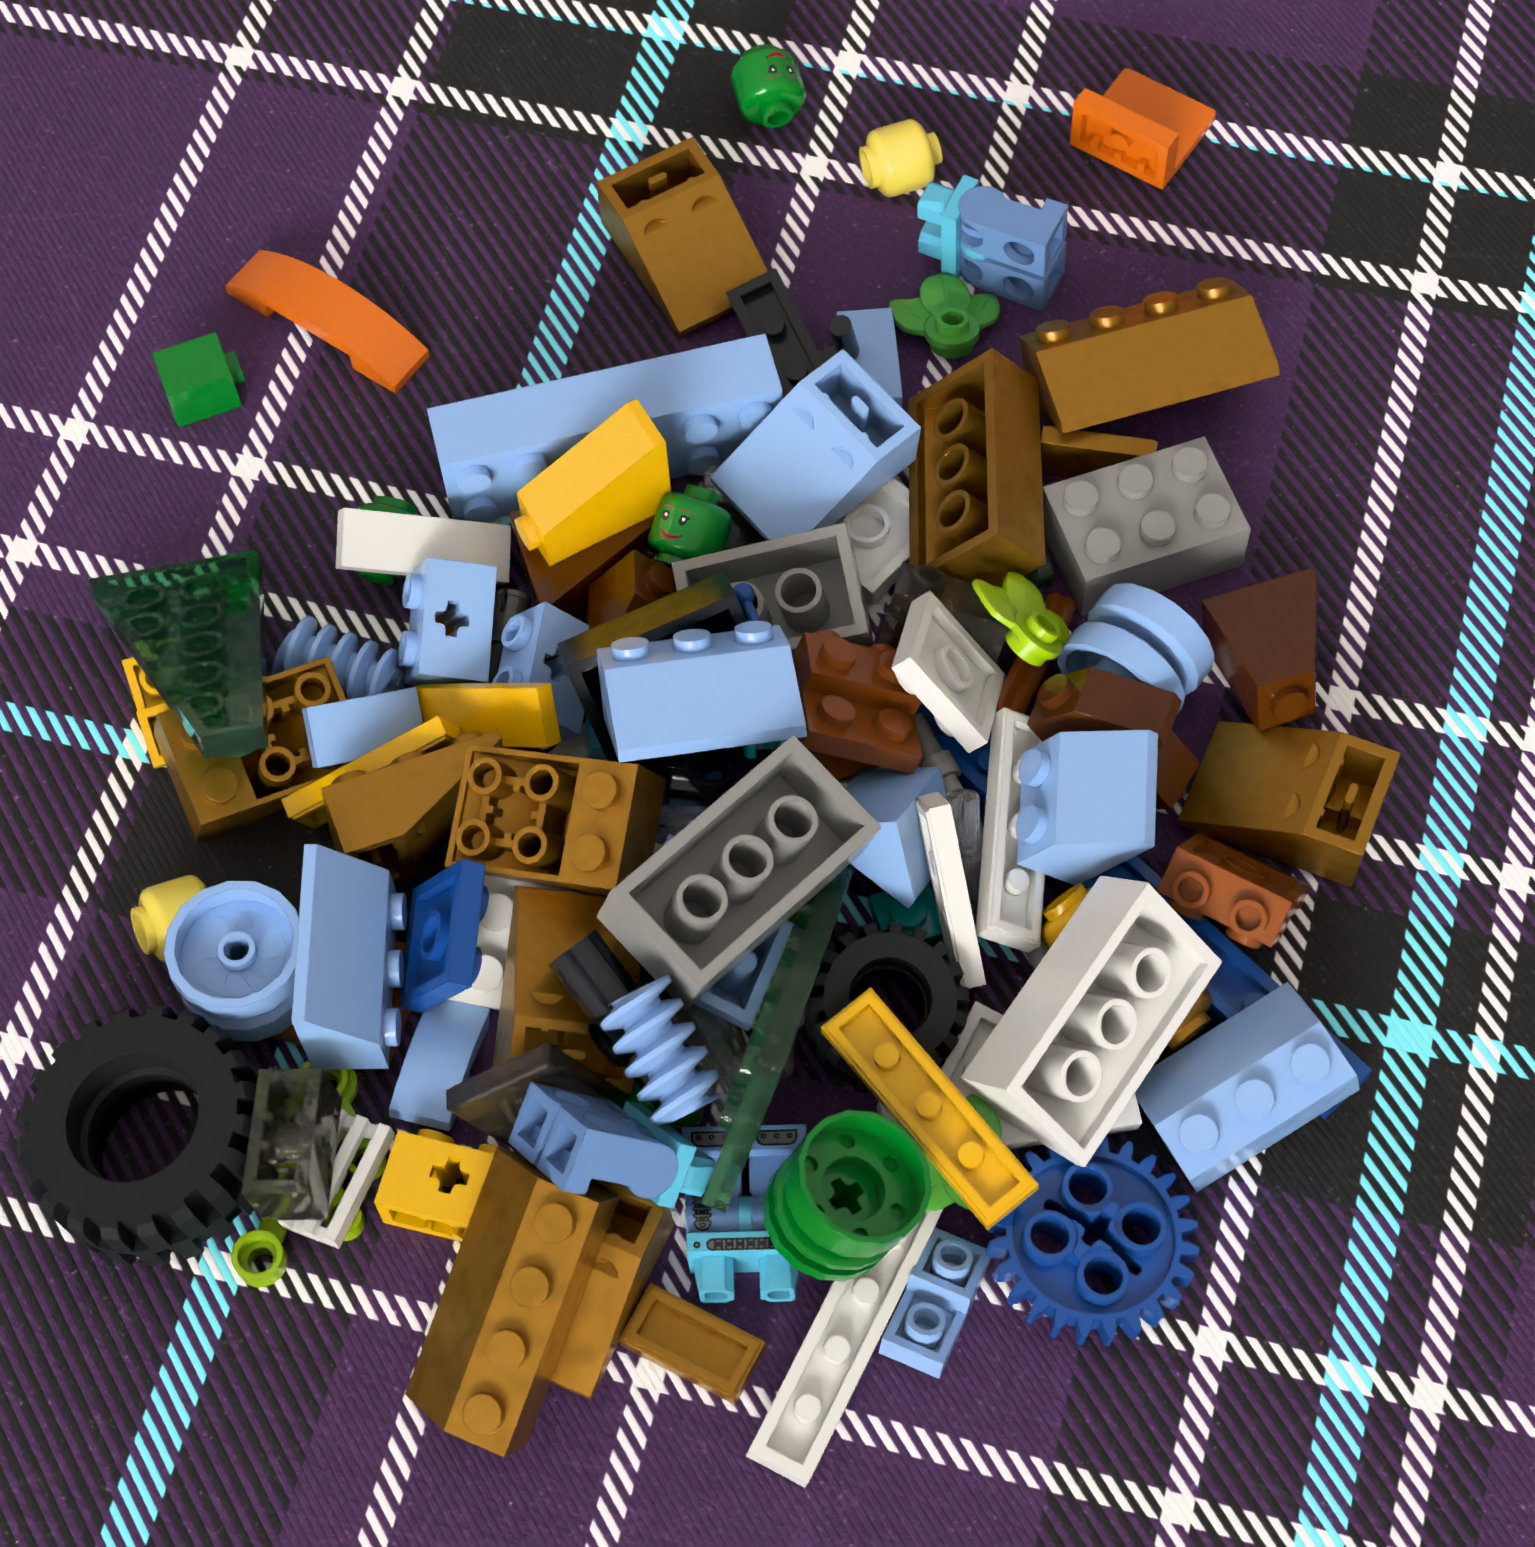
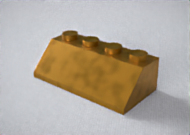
M1225 277L1203 280L1197 284V289L1179 294L1170 291L1156 292L1146 296L1143 299V303L1126 308L1120 306L1100 307L1091 311L1090 317L1073 322L1066 320L1047 321L1039 324L1035 328V332L1019 336L1024 370L1038 379L1039 409L1062 434L1280 375L1277 358L1252 295L1232 279L1230 280Z
M991 348L908 399V415L921 427L916 459L909 465L910 583L917 588H973L971 583L975 579H980L993 586L1002 588L1004 577L1009 571H1015L1025 576L1046 564L1038 379L994 348Z
M502 1147L496 1148L405 1393L443 1431L502 1457L508 1456L528 1443L620 1196L589 1184L586 1195L562 1191L537 1169V1165H533L524 1156Z

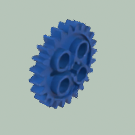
M1106 1135L1085 1168L1075 1165L1047 1146L1044 1150L1045 1161L1029 1150L1025 1153L1022 1165L1039 1184V1189L991 1229L987 1230L985 1228L986 1231L1001 1236L989 1241L985 1251L986 1256L995 1259H1005L994 1272V1282L1014 1281L1015 1285L1006 1302L1009 1305H1014L1027 1299L1032 1304L1026 1319L1028 1324L1031 1325L1044 1314L1052 1318L1050 1337L1056 1338L1065 1325L1073 1326L1076 1343L1082 1346L1090 1330L1097 1329L1104 1346H1110L1115 1337L1116 1327L1120 1326L1125 1335L1132 1341L1137 1338L1141 1331L1140 1317L1154 1328L1159 1326L1164 1318L1160 1305L1175 1310L1182 1299V1295L1176 1287L1187 1288L1195 1273L1183 1264L1194 1262L1199 1254L1200 1247L1183 1240L1194 1235L1198 1228V1221L1179 1218V1215L1187 1208L1190 1198L1188 1195L1169 1196L1168 1191L1176 1176L1174 1173H1169L1156 1179L1151 1174L1157 1158L1153 1154L1146 1157L1139 1164L1132 1161V1142L1127 1141L1118 1154L1109 1152V1142ZM1085 1185L1091 1188L1097 1194L1099 1203L1085 1205L1076 1201L1071 1195L1069 1187ZM1052 1203L1056 1206L1057 1211L1046 1210L1044 1204ZM1138 1224L1144 1227L1149 1232L1152 1243L1140 1245L1131 1242L1124 1235L1122 1226ZM1092 1231L1098 1233L1102 1239L1101 1241L1097 1240L1092 1246L1082 1241V1237H1087ZM1040 1232L1048 1233L1060 1242L1062 1251L1055 1254L1044 1253L1033 1245L1031 1236ZM1127 1266L1137 1267L1140 1274H1131ZM1091 1272L1106 1275L1112 1281L1115 1292L1105 1295L1092 1291L1086 1284L1084 1275Z

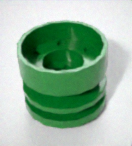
M846 1110L828 1116L807 1134L793 1150L792 1154L772 1174L763 1197L764 1226L775 1249L795 1269L818 1280H850L868 1273L924 1217L932 1194L929 1165L918 1143L898 1123L875 1112ZM835 1205L838 1210H835L832 1206Z

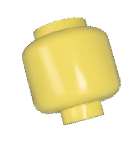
M914 119L904 120L872 130L867 135L866 146L859 148L861 169L870 189L877 188L888 198L926 188L929 182L934 181L935 165L942 164L943 160L941 146L934 132L926 134L921 124Z
M184 875L142 890L138 906L131 908L130 913L136 939L145 954L154 953L160 961L166 962L164 948L169 925L183 904L202 889L207 888L197 876Z

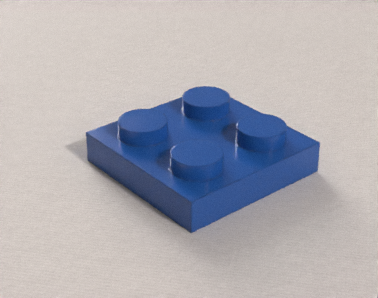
M461 859L413 889L404 957V983L400 990L398 1008L422 1013L471 988L472 983L477 979L482 964V951L480 947L476 946L479 922L486 913L489 901L488 888L483 886L486 864Z

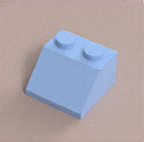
M1151 730L1059 732L1024 752L1019 767L1021 792L1019 817L1016 822V836L1018 838L1017 864L1076 885L1155 847L1158 733Z

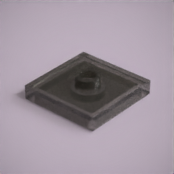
M548 1042L446 1090V1110L516 1152L518 1151L508 1143L531 1081L608 1100L620 1106L622 1110L626 1100L629 1101L627 1093Z

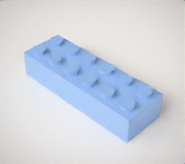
M766 334L427 408L452 519L490 523L496 518L509 516V512L520 509L516 492L626 403L635 399L639 400L666 441L670 479L690 474L706 475L715 471L783 400L781 383Z

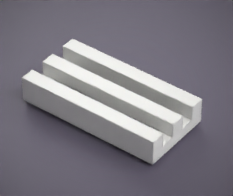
M334 1106L277 1219L280 1225L285 1229L340 1249L395 1137L392 1128L382 1123H379L378 1126L372 1124L368 1118L356 1115V1117L350 1116L346 1110ZM345 1131H348L305 1219H302ZM363 1138L370 1139L328 1227L320 1226L335 1194L339 1192L347 1176V1170Z

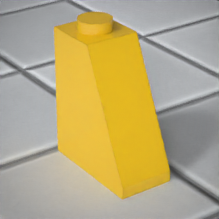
M635 399L626 403L516 492L521 513L520 517L514 519L517 531L527 549L531 551L538 548L549 567L655 515L663 495L671 492L666 441L639 400Z

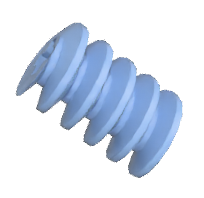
M309 615L303 617L296 628L288 633L276 653L272 667V675L329 656L346 700L405 689V673L398 669L397 650L392 648L387 650L380 660L377 661L379 647L376 642L372 640L365 642L357 653L358 636L356 634L348 632L336 644L337 628L332 624H327L322 627L316 636L317 620Z
M669 974L609 1004L612 1005L613 1010L600 1023L604 1031L624 1029L625 1031L624 1035L612 1047L615 1054H637L636 1059L624 1071L626 1077L648 1076L649 1078L647 1084L636 1095L638 1101L660 1100L661 1102L659 1108L648 1119L651 1126L669 1124L728 1094L709 1095L707 1092L720 1077L717 1069L696 1071L695 1066L708 1053L705 1045L684 1047L683 1042L696 1029L694 1023L673 1024L671 1018L683 1007L682 999L661 1000L659 997L661 992L672 982Z

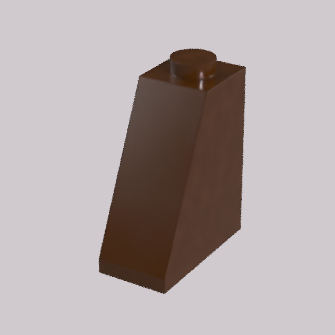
M520 509L509 512L515 545L535 604L538 605L546 601L575 618L588 609L589 585L635 549L652 559L658 553L648 542V534L655 517L653 515L549 567L538 548L529 551L523 543L514 519L521 516Z
M1313 568L1201 600L1203 632L1209 638L1215 655L1214 662L1258 731L1314 715L1316 708L1318 614L1317 574Z

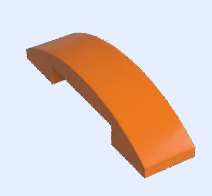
M259 250L225 285L226 293L269 318L275 311L350 356L353 369L395 394L430 357L429 350L415 336L373 302L338 279L293 257L272 251Z

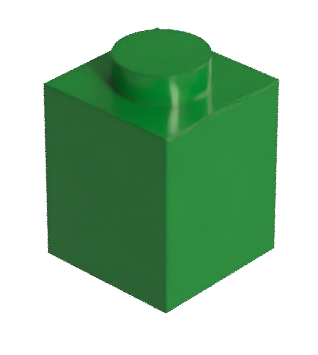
M216 332L152 353L178 428L242 407L235 386L245 382L239 361L234 350L223 353Z

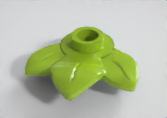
M1009 571L1004 577L1002 588L993 586L980 579H975L971 583L991 616L1010 628L1005 635V639L1009 647L1021 659L1031 665L1042 666L1047 660H1055L1062 653L1063 644L1070 637L1068 627L1060 615L1046 609L1042 594L1026 577L1015 571Z

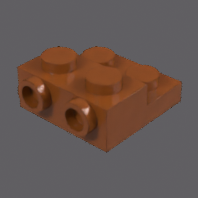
M822 630L814 634L804 632L792 657L807 731V737L798 738V740L809 751L910 774L914 773L923 757L914 717L922 702L916 695H912L903 689L896 678L895 672L891 669L896 654L895 648L883 643L874 644L870 647L850 643L831 630Z
M1199 832L1177 846L1157 892L1171 898L1169 905L1176 912L1198 921H1202L1206 915L1226 925L1225 934L1231 939L1245 946L1259 949L1262 943L1272 947L1282 937L1291 916L1302 906L1311 885L1211 836Z

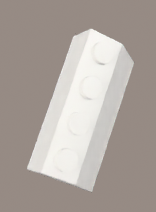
M1100 875L960 1079L983 1101L989 1104L999 1117L1075 1165L1085 1168L1222 961L1148 882Z

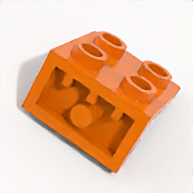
M1125 68L1103 96L1084 88L1073 103L1070 145L1163 190L1214 123L1216 111L1132 69Z

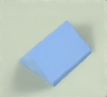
M940 766L917 767L913 774L893 769L860 770L845 789L882 828L864 852L851 865L909 909L931 880L915 801L918 800L917 796L939 792L947 800Z

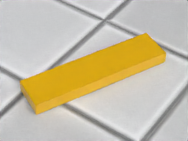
M871 987L821 1026V1032L894 1120L918 1143L925 1157L987 1230L991 1229L1039 1189V1184Z

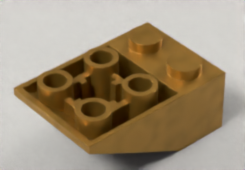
M693 137L596 182L601 223L679 337L733 312L734 310L726 292L768 272L719 173Z
M329 656L157 714L154 736L196 842L251 824L283 809L284 806L281 799L350 763L346 762L313 768L302 708L346 700Z
M1218 721L1177 824L1352 887L1401 753L1344 732L1281 726L1258 731L1255 724Z
M499 730L487 734L469 732L452 740L448 747L426 754L423 751H411L395 758L390 766L368 773L364 770L346 772L335 778L331 785L322 787L329 830L336 851L390 870L394 883L410 878L450 838L467 745L473 744L502 748V737Z
M468 744L445 867H450L461 859L486 864L485 875L587 894L608 896L613 888L653 855L667 779L639 764Z
M515 886L491 1075L513 1081H532L540 1084L632 1093L634 1079L627 1078L624 1073L625 1067L620 1068L612 1064L598 1049L587 1029V1021L589 1019L548 966L552 961L596 929L635 983H640V963L596 917L607 897Z
M593 1178L590 1182L591 1185L620 1197L550 1383L592 1400L619 1343V1338L629 1322L674 1226L671 1208L658 1206L649 1198L636 1196L623 1184Z

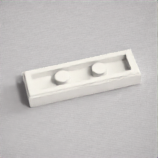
M342 508L338 510L336 569L407 576L408 573H413L414 569L427 557L496 566V584L503 585L509 583L511 525Z
M939 792L917 796L918 800L915 802L944 945L950 950L947 955V961L950 965L959 962L964 972L960 981L961 986L973 988L985 985L986 980L951 804Z

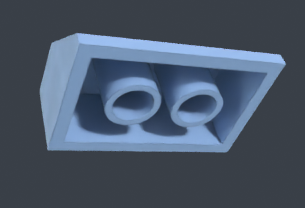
M747 621L736 625L735 631L710 634L709 631L704 629H686L675 633L673 639L648 642L647 639L642 637H626L612 642L611 647L596 649L603 716L619 763L788 740L792 735L796 738L807 737L806 722L791 647L780 625L772 626L766 621Z
M304 844L291 1022L313 1070L389 1069L390 1046H399L401 1041L399 1008H392L393 988H402L404 983L403 951L395 950L396 930H406L407 926L406 894L397 893L390 870L318 844Z
M1286 982L1153 1066L1136 1090L1135 1095L1141 1108L1197 1193L1359 1091L1360 1088L1357 1074L1321 1021L1293 987Z

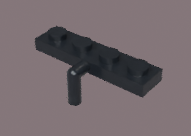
M776 268L726 292L746 336L766 334L781 383L783 399L802 379L840 350L844 349L853 359H856L859 355L860 348L851 320L845 315H838L831 319L829 329L834 344L818 352Z

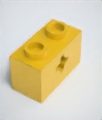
M420 1129L417 1135L398 1130L374 1200L383 1223L462 1242L496 1148L500 1146L481 1144L478 1149L457 1145L453 1138L435 1130ZM462 1178L465 1185L455 1184L456 1179ZM442 1186L453 1187L451 1193H444Z

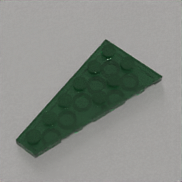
M258 549L87 579L92 600L205 759L218 756L242 757L252 753L254 750L268 748L263 567Z
M851 864L798 910L793 923L797 926L793 925L780 958L781 962L791 966L778 964L765 998L776 1003V1005L764 1002L732 1084L733 1087L743 1090V1093L740 1094L730 1090L716 1126L727 1131V1135L701 1201L703 1205L726 1213L785 1066L855 869Z

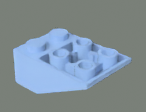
M842 349L802 379L710 476V482L766 541L831 526L915 461L921 427Z

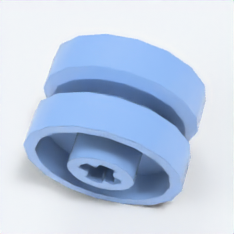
M1120 583L1112 585L1101 595L1089 611L1088 621L1076 628L1063 644V651L1058 656L1057 663L1062 674H1068L1092 666L1174 692L1182 701L1178 710L1179 713L1183 707L1185 696L1196 690L1212 669L1215 655L1209 638L1197 622L1176 603L1154 590L1133 583Z
M226 881L202 889L180 907L167 929L164 958L170 978L177 991L181 994L186 1008L190 1012L203 1016L211 1027L219 1026L234 1041L256 1042L282 1033L292 1025L299 915L293 905L279 891L256 881Z

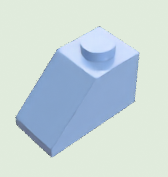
M788 920L783 923L694 1004L748 1031L753 1024L795 924Z

